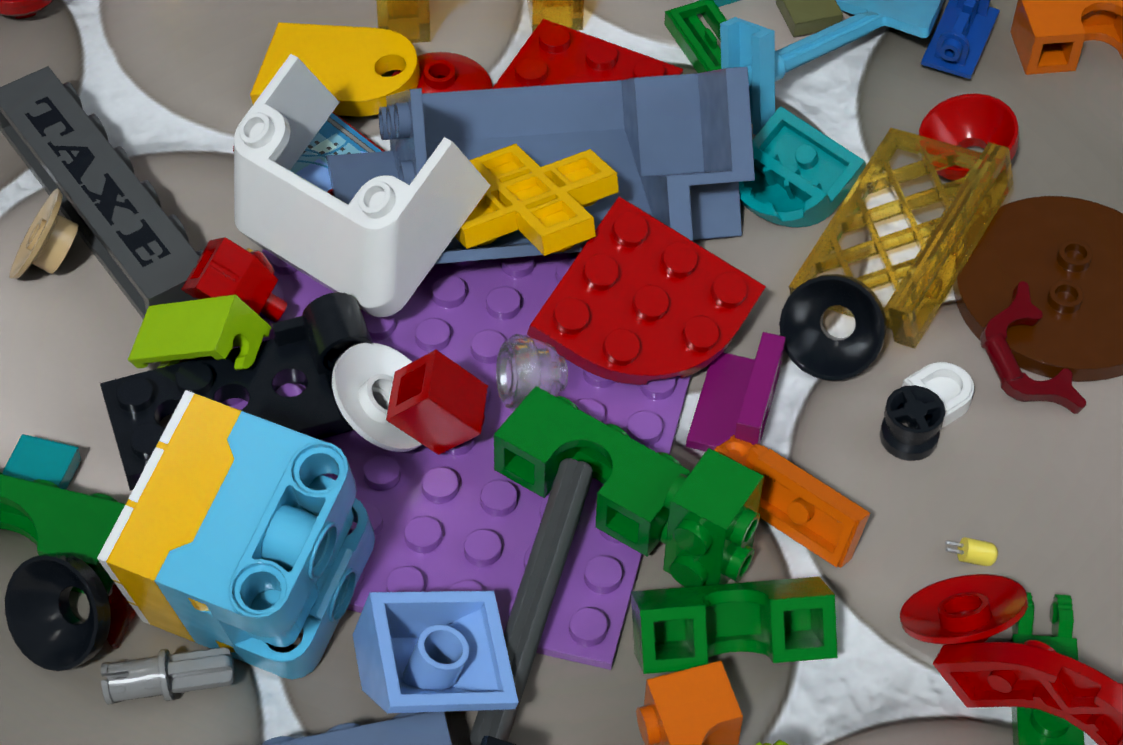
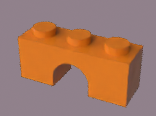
M1018 0L1010 33L1025 75L1076 71L1083 43L1088 40L1102 41L1110 44L1117 49L1123 59V0Z
M722 661L647 679L644 706L636 709L638 727L645 745L739 744L743 715Z

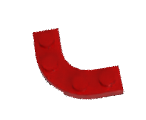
M1028 640L1024 644L1011 642L947 644L942 646L933 662L934 667L967 708L1017 706L1039 709L1065 719L1087 733L1098 745H1123V683H1117L1096 669L1057 653L1052 647L1041 641Z

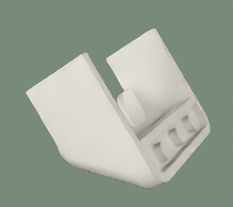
M290 54L235 131L234 221L236 227L250 241L332 292L352 295L357 300L360 309L375 317L391 316L406 305L491 185L455 143L445 137L410 185L393 176H378L366 182L356 193L349 205L291 172L290 170L340 102L298 57Z

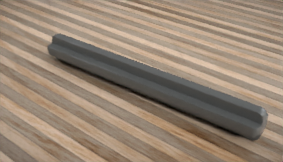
M566 458L560 462L504 631L519 703L516 709L478 711L470 734L471 745H480L484 736H491L508 742L593 478L592 467L586 462L577 461L572 458Z

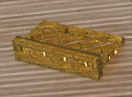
M890 128L790 283V294L809 279L815 278L817 274L838 267L841 268L843 275L853 277L848 264L878 254L884 269L855 279L864 283L870 289L891 283L894 293L887 305L883 307L886 316V328L892 330L894 342L915 349L1013 186L1009 148L988 142L981 153ZM897 149L918 154L921 161L892 170L889 164ZM954 165L970 169L965 177L945 184L941 183L936 172ZM928 174L933 188L907 197L904 196L899 185L900 183ZM891 187L896 198L895 201L867 210L864 200L868 194ZM941 202L944 208L941 217L917 225L911 211ZM901 214L904 215L909 228L879 237L874 223ZM866 226L871 238L870 241L841 250L838 241L844 233ZM916 242L920 250L914 259L892 266L886 251ZM835 305L828 308L854 317L851 311L844 306Z

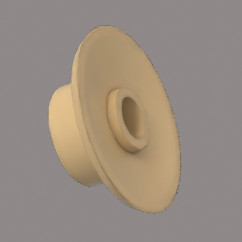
M58 188L47 198L29 227L12 264L9 278L18 279L31 264L53 274L67 255L79 225L59 215L63 194Z

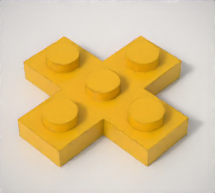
M517 144L471 159L469 161L491 186L455 237L466 249L474 246L490 244L498 237L519 230L544 256L569 250L575 244L596 237L594 217L584 207L591 206L599 199L619 192L617 172L591 149L542 167Z

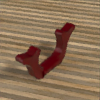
M1021 281L1013 290L1009 307L991 318L983 328L980 336L981 347L985 349L1001 382V388L1007 395L1019 401L1054 402L1067 408L1072 413L1078 414L1086 406V400L1072 386L1073 374L1071 370L1062 369L1058 375L1049 380H1033L1026 373H1022L1006 340L1007 328L1014 325L1034 326L1043 316L1042 311L1031 303L1028 283Z

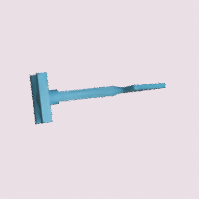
M836 0L841 11L853 14L854 16L775 51L774 30L734 17L720 23L721 69L748 67L751 124H753V134L757 135L775 113V82L781 80L786 72L862 38L882 26H888L920 38H927L945 0Z

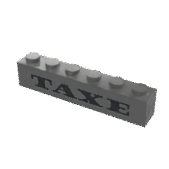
M49 66L0 87V131L49 196L57 188L63 194L60 206L61 212L67 219L79 225L77 233L142 319L145 317L148 306L197 300V298H193L181 289L193 268L198 264L197 261L204 250L195 251L192 248L181 221L174 214L167 216L161 209L159 197L148 180L140 182L134 175L132 163L126 152L120 146L116 148L111 146L101 121L95 114L88 116L84 112L81 100L70 82L62 84Z

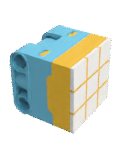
M185 390L97 559L143 622L210 649L228 648L235 659L278 675L281 678L297 679L311 673L320 662L339 620L350 604L356 584L373 551L375 535L365 507L360 500L355 498L357 493L355 479L348 460L340 448L332 443L321 441ZM322 474H336L338 478L334 480ZM356 522L357 526L354 531L347 535L352 523ZM300 633L303 634L302 641L295 649L284 653L274 651L275 646L287 647L295 642Z

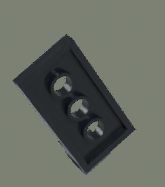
M329 293L309 303L304 309L302 316L272 323L274 338L261 342L256 359L248 369L235 370L234 368L235 359L240 353V347L231 349L226 359L216 360L212 356L200 357L100 383L129 490L134 489L165 430V427L159 425V422L167 415L174 413L185 390L219 403L231 398L243 399L248 404L241 411L319 440L353 431L354 429L343 417L335 401L332 389V373L336 361L347 349L360 343L373 344L357 300L347 293ZM287 383H298L306 387L301 394L294 397H284L276 393L279 387Z

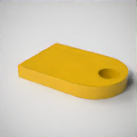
M278 22L250 97L254 104L289 55L292 54L298 57L340 102L333 111L335 114L356 117L379 114V107H387L386 96L417 88L420 80L417 53L413 44L405 36L388 29ZM391 70L402 71L401 73L395 76H382L384 73Z

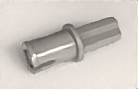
M225 647L170 655L168 649H160L157 657L115 663L103 662L101 664L102 677L107 676V680H101L104 700L108 705L119 701L163 695L166 701H173L175 693L231 685L234 681L235 667L231 651Z

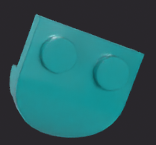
M780 106L752 140L755 181L739 182L740 201L751 212L769 222L787 227L812 226L824 221L837 209L867 172L868 168L863 159Z

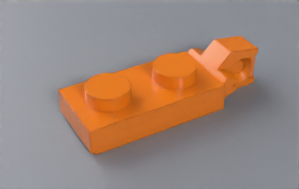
M733 435L729 440L715 448L714 451L764 476L758 511L761 519L836 568L843 567L852 559L870 512L760 444L753 445L737 439Z

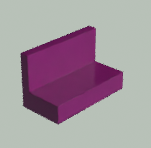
M763 332L755 360L723 352L716 360L709 364L687 436L686 447L705 452L708 448L715 450L717 446L729 440L733 435H735V438L753 445L761 444L781 372L786 337Z

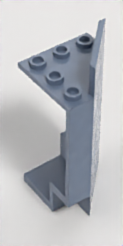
M748 67L723 68L695 74L635 77L617 81L423 94L422 88L409 89L386 96L387 107H379L380 135L382 140H390V151L326 156L333 196L349 205L359 189L366 182L378 176H393L410 185L444 137L453 141L468 160L517 144L540 167L591 149L617 172L619 186L618 193L599 199L591 206L584 207L594 217L595 230L620 196L691 241L742 236L739 182L755 181ZM517 230L498 237L490 244L474 246L466 249L454 236L435 264L543 254ZM588 240L575 244L569 250L551 254L581 252Z

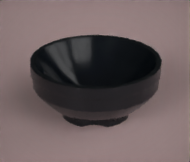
M840 274L821 275L809 279L797 287L788 297L782 309L779 322L780 336L786 337L784 349L792 362L802 371L824 380L847 379L867 369L878 357L884 345L887 330L886 316L882 304L875 293L859 280ZM840 305L851 311L856 325L850 336L837 338L827 332L823 324V316L829 307Z
M65 553L38 555L21 563L13 572L7 585L5 615L9 631L21 652L34 664L47 670H70L87 662L102 649L108 637L111 624L110 602L101 579L83 560ZM73 587L81 589L89 601L90 611L86 621L78 619L70 608L69 595Z

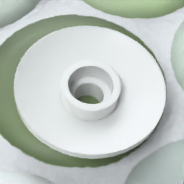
M356 344L347 349L338 358L332 373L333 394L343 417L360 436L380 448L395 452H406L422 445L420 442L386 421L394 373L412 363V361L399 351L383 344Z

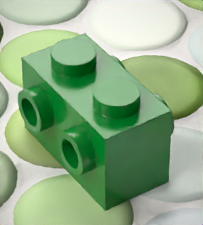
M710 448L707 449L688 477L683 474L678 475L670 486L664 500V507L669 510V517L660 541L666 545L663 570L671 574L684 587L727 584L730 579L739 582L749 568L755 549L752 547L755 530L760 520L758 511L764 476Z

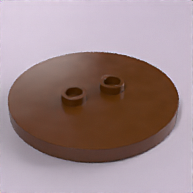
M1041 196L1005 204L982 217L965 236L957 255L953 274L955 300L959 312L973 334L980 340L982 330L989 320L1009 307L1013 290L1019 282L1025 281L1029 285L1031 303L1042 311L1043 316L1034 326L1014 325L1007 328L1006 340L1020 368L1049 378L1055 377L1062 369L1066 368L1071 370L1073 374L1072 381H1098L1122 376L1123 213L1089 200L1063 196Z

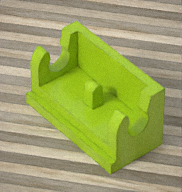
M236 294L148 306L128 361L139 369L146 368L149 363L161 362L157 367L161 368L177 364L181 359L207 356L221 360L226 359L233 347L240 346V353L235 359L234 368L235 370H244L254 363L262 339L269 336L271 326Z

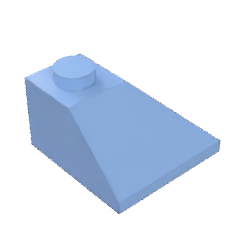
M494 591L369 593L352 635L362 691L387 714L516 709L519 701Z

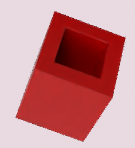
M434 350L395 371L386 421L440 455L481 434L485 420L484 410L488 385L438 350Z

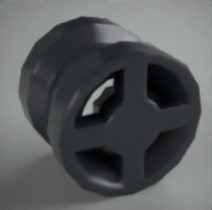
M917 385L903 386L894 390L887 399L884 411L885 417L883 418L879 433L881 444L887 452L896 458L907 461L922 460L930 456L937 447L940 429L942 428L946 412L943 401L933 391Z

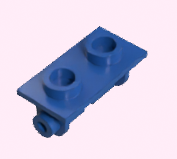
M949 0L922 58L921 65L971 79L1000 10L989 7L991 0Z

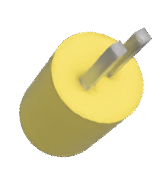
M967 537L962 538L960 543L945 541L946 545L958 547V549L947 547L945 551L956 553L958 560L961 562L991 566L997 560L998 550L991 542Z

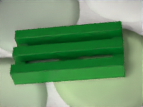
M700 0L665 11L664 25L697 73L721 69V49L717 45V39L709 28H705L697 16L701 14L720 40V23L727 21V19L713 0Z

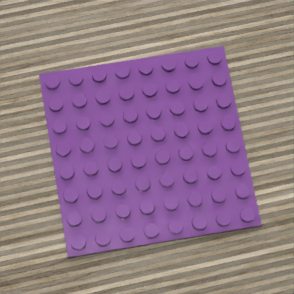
M262 250V253L273 266L274 275L278 279L271 293L288 303L285 312L277 322L302 316L304 309L313 300L320 296L334 293L268 251ZM561 253L546 256L537 255L434 264L406 305L397 313L388 317H375L360 309L373 343L389 346L405 355L412 362L434 350H438L487 384L488 389L484 410L485 420L481 434L440 455L423 444L411 451H389L370 443L355 430L320 439L321 441L334 444L346 456L356 483L357 493L355 498L360 500L365 507L375 535L373 551L356 584L347 610L361 613L370 592L494 591L504 633L550 492L543 498L494 470V434L535 386L555 397L562 396L569 399L579 410L604 424H613L620 427L630 438L655 452H663L670 455L692 375L682 379L680 376L668 379L649 380L647 385L619 383L589 373L527 335L530 324L578 255ZM259 313V316L271 326L269 336L263 337L262 341L273 339L272 323L276 322ZM287 383L279 387L276 393L284 397H294L301 394L306 387L298 383ZM231 398L223 401L222 404L242 410L248 402L240 398ZM322 474L334 480L338 478L336 474ZM592 478L536 653L611 670L643 554L595 528L597 492L603 484ZM356 522L352 523L347 535L354 531L357 526Z

